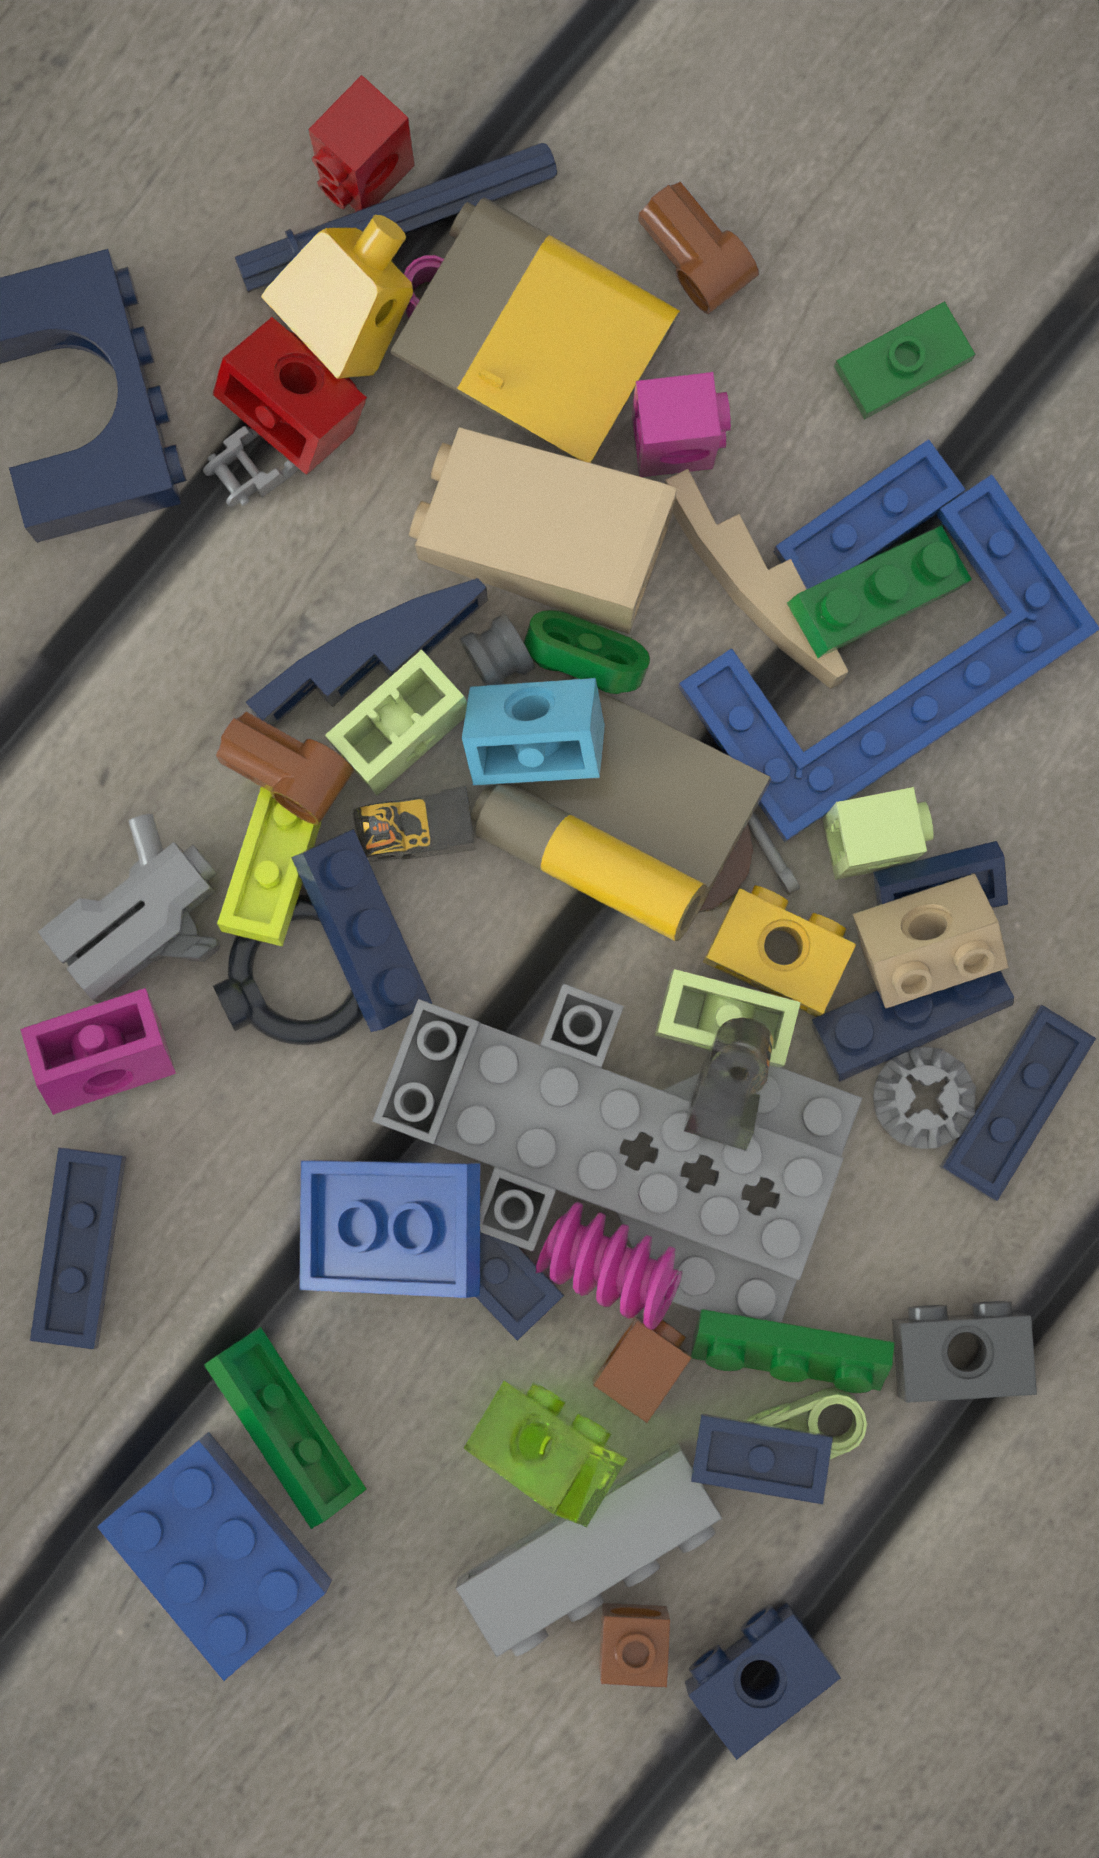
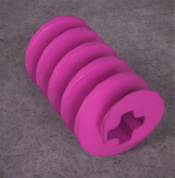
M579 1202L574 1203L556 1221L539 1254L536 1273H541L550 1266V1278L558 1285L565 1284L573 1277V1289L576 1294L581 1296L588 1295L597 1287L596 1300L603 1307H610L620 1298V1313L628 1319L634 1318L644 1308L643 1323L645 1327L650 1330L655 1329L668 1311L681 1282L682 1270L674 1269L676 1248L669 1246L655 1260L650 1257L652 1237L644 1236L632 1249L627 1246L628 1225L622 1224L609 1238L604 1235L606 1215L599 1213L587 1226L581 1224L583 1204Z

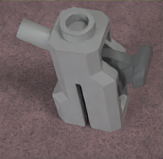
M153 814L141 815L128 821L139 861L130 869V877L100 901L79 898L38 931L60 962L63 964L67 962L69 967L66 969L93 1001L98 1003L106 1000L153 961L170 957L205 962L221 947L218 939L199 936L198 927L190 914L191 911L216 892L208 882L217 875L216 871L194 845L183 851L173 842L163 850Z

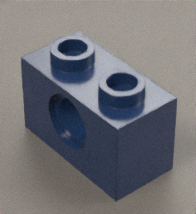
M785 1603L776 1611L771 1605L762 1608L742 1625L740 1629L744 1634L742 1638L725 1651H723L720 1645L709 1649L689 1667V1671L693 1676L685 1681L688 1696L736 1760L841 1679L834 1664L788 1603ZM755 1660H765L775 1666L773 1680L762 1689H750L740 1682L741 1673L745 1666Z

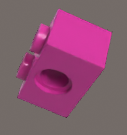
M713 372L636 381L632 425L639 477L675 474L689 469L690 472L713 469L718 449L726 448V431L731 430L727 392L716 393Z
M146 988L20 1029L36 1086L53 1115L176 1074L159 1017Z

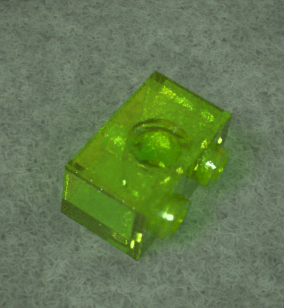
M503 1381L465 1444L464 1449L552 1514L587 1527L628 1458L606 1444L612 1435L607 1429L580 1413L577 1414L574 1421L561 1413L566 1401L550 1390L533 1382L528 1391ZM552 1440L551 1447L548 1453L545 1455L546 1448L549 1442Z

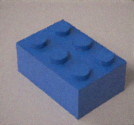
M207 1432L97 1526L223 1681L325 1595L332 1582V1579L210 1432Z

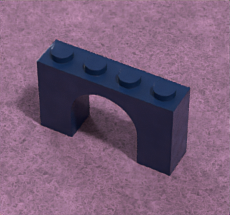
M108 249L0 277V364L55 349H78L92 353L109 364L115 371L118 386L117 402L113 415L103 431L92 441L72 451L9 467L24 527L37 543L182 504L176 484L187 481L184 466L177 445L166 447L160 426L161 424L171 422L168 407L161 386L150 387L144 367L145 365L155 363L152 348L145 327L134 328L129 311L130 306L139 304L135 285L129 268L118 269Z

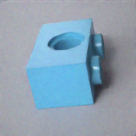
M596 678L470 687L462 741L473 785L600 778L605 723Z

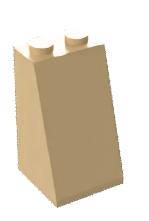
M459 427L453 444L442 443L431 472V479L439 481L431 503L424 501L419 503L410 527L409 537L417 539L415 547L418 559L472 579L479 578L483 583L630 634L672 518L677 488L665 483Z

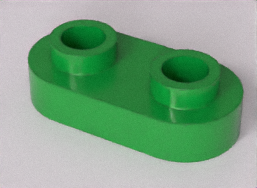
M545 610L534 614L524 639V644L530 656L540 667L550 671H560L578 679L596 678L597 688L610 694H621L637 690L642 685L650 664L648 651L636 640L571 614L556 610Z

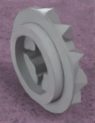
M915 1047L911 1051L890 1059L882 1068L874 1086V1108L882 1127L898 1142L913 1148H938L960 1137L969 1120L975 1115L976 1086L972 1082L965 1064L943 1049ZM907 1076L914 1082L918 1081L923 1086H929L934 1082L939 1083L942 1079L946 1081L940 1087L941 1092L935 1098L940 1106L939 1110L945 1116L943 1119L928 1109L920 1110L917 1113L912 1112L908 1117L904 1115L911 1108L910 1104L916 1097L911 1089L912 1084L906 1079Z

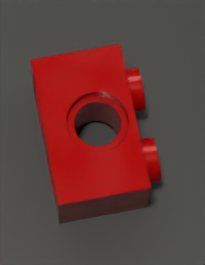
M363 75L308 129L314 156L311 159L318 169L320 177L317 184L322 192L341 209H345L349 204L358 211L379 203L415 166L408 116Z
M273 317L268 319L222 358L212 394L306 475L354 433L367 399L350 378L337 379L295 333L288 331Z

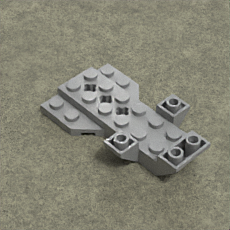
M563 984L540 1045L418 999L372 1122L495 1167L480 1205V1232L534 1251L555 1191L558 1190L615 1211L621 1224L629 1226L628 1239L632 1248L644 1236L652 1237L650 1257L655 1260L669 1246L676 1248L674 1269L682 1270L683 1274L672 1302L701 1312V1309L782 1323L796 1281L800 1280L843 1162L844 1158L841 1156L862 1097L769 1065L768 1071L766 1073L763 1071L759 1079L756 1080L763 1070V1063H759V1067L753 1071L747 1092L749 1098L746 1102L745 1096L748 1080L756 1061L737 1056L664 1090L656 1089L602 1069L603 1061L624 1006ZM768 1074V1077L763 1082H761L763 1076L765 1078ZM754 1080H756L755 1086L760 1083L758 1086L763 1083L765 1084L760 1090L750 1094L749 1090ZM640 1132L652 1138L648 1147L656 1148V1157L653 1163L642 1161L638 1170H633L625 1165L629 1156L620 1154V1147L624 1139L635 1141ZM704 1155L711 1160L708 1169L716 1171V1178L712 1185L702 1184L698 1192H692L686 1188L689 1178L681 1177V1168L684 1162L696 1163L699 1156ZM763 1177L771 1183L768 1191L776 1193V1198L772 1207L762 1206L758 1215L747 1211L750 1201L741 1198L742 1190L745 1185L756 1186L760 1178Z

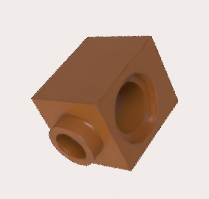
M635 1316L592 1379L593 1386L648 1423L691 1360L689 1353L680 1347L686 1336L664 1320H661L655 1329L650 1330L645 1327L641 1319Z
M620 1603L602 1604L599 1658L601 1684L667 1688L670 1617L667 1606Z

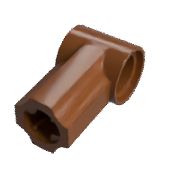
M681 181L674 185H667L655 194L639 212V223L675 265L676 276L684 291L704 313L710 314L759 275L757 264L744 243L731 231L725 230L722 233Z
M245 712L238 718H233L221 736V744L216 754L222 765L270 791L271 796L282 807L298 818L314 825L320 824L354 773L353 767L342 756L326 745L312 739H306L302 743L248 712Z

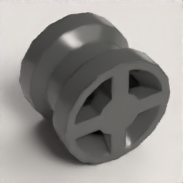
M506 614L493 619L491 628L481 634L470 632L460 638L467 656L485 686L501 685L505 678L514 673L525 675L535 669L525 644Z

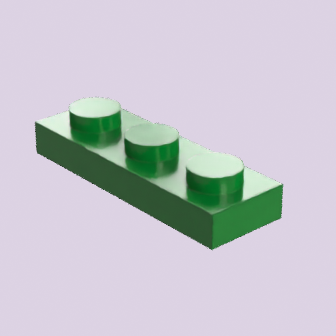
M941 525L798 593L787 602V605L817 658H820L961 589L972 581V578Z
M701 1309L693 1334L691 1359L703 1360L708 1366L721 1371H738L744 1367L770 1372L772 1377L785 1382H802L806 1379L834 1383L836 1388L845 1392L866 1393L871 1390L881 1391L893 1366L895 1342Z
M261 1327L204 1364L310 1529L328 1520L367 1490Z

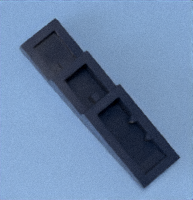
M479 578L416 597L365 620L296 661L248 699L246 704L257 718L273 727L315 689L333 707L378 666L391 677L421 649L426 655L432 652L488 601L487 587Z

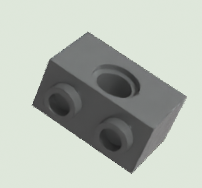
M1012 1301L972 1303L973 1314L948 1316L947 1305L908 1307L909 1318L892 1319L893 1341L895 1342L897 1397L906 1403L1037 1395L1031 1315L1022 1312H1012ZM970 1332L978 1343L977 1356L968 1366L954 1367L948 1357L949 1343L956 1335Z

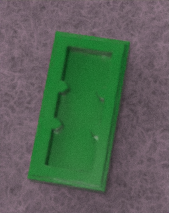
M944 301L836 360L834 368L865 420L973 360L976 354Z

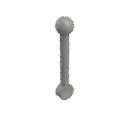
M754 812L748 822V826L775 870L783 889L790 895L799 890L800 886Z

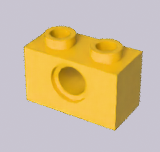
M754 885L751 893L740 888L724 916L703 963L765 993L801 1002L799 1009L815 1017L824 1014L856 946L855 943L843 938L847 929L839 923L816 913H812L807 921L785 910L789 903L787 899L761 886ZM785 931L794 937L798 945V954L793 963L780 965L769 959L764 948L765 939L769 933Z

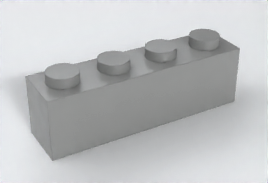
M678 1443L458 1577L456 1590L496 1657L510 1649L515 1656L528 1652L549 1636L545 1627L566 1614L571 1622L585 1617L604 1603L601 1593L622 1580L626 1587L634 1586L654 1574L660 1568L656 1560L657 1558L679 1546L682 1553L689 1552L715 1535L716 1532L712 1525L721 1520L722 1517L703 1484L691 1482L693 1467Z

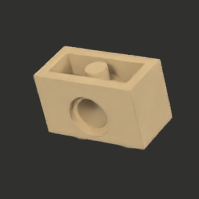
M975 874L853 914L864 959L885 1009L1009 968L999 922Z

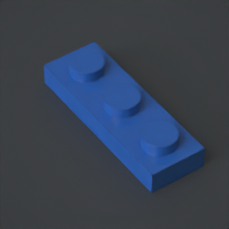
M928 439L775 546L773 552L781 563L789 559L792 560L806 589L874 558L938 513L942 507L959 497L966 489Z

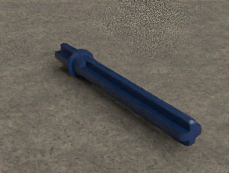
M539 143L297 234H293L292 230L288 229L285 231L286 238L237 255L234 258L249 293L270 285L313 237L325 228H357L364 231L374 215H382L395 222L407 234L458 215L466 202L476 206L483 197L493 202L552 180L557 176L556 162L546 143Z

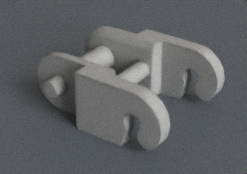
M243 426L225 439L223 443L226 450L218 456L215 453L211 454L207 458L209 463L203 469L206 476L216 474L231 493L226 500L230 507L239 503L245 506L250 501L248 497L258 491L261 497H264L299 469L288 460L284 464L285 468L281 471L279 468H274L268 474L263 471L260 472L244 450V446L260 435L247 426ZM237 458L252 476L243 485L238 482L227 467Z

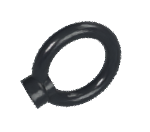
M309 895L298 896L291 921L315 920L320 922ZM237 935L229 954L228 979L213 985L234 1031L251 1024L264 1035L287 1044L315 1045L331 1041L347 1033L364 1017L352 990L338 1008L320 1018L297 1020L275 1012L266 1004L253 975L255 955L262 941Z

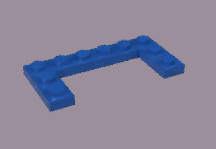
M992 474L938 511L937 516L1007 616L803 752L732 648L679 683L678 688L721 751L771 777L772 780L758 805L784 843L824 817L836 802L849 800L1099 631V626Z

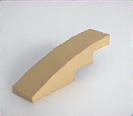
M689 469L666 479L665 484L677 488L673 508L675 518L695 552L734 603L783 652L831 689L841 684L848 674V670L838 650L817 658L787 605V602L795 595L806 590L792 560L789 559L768 570L740 514L716 524Z

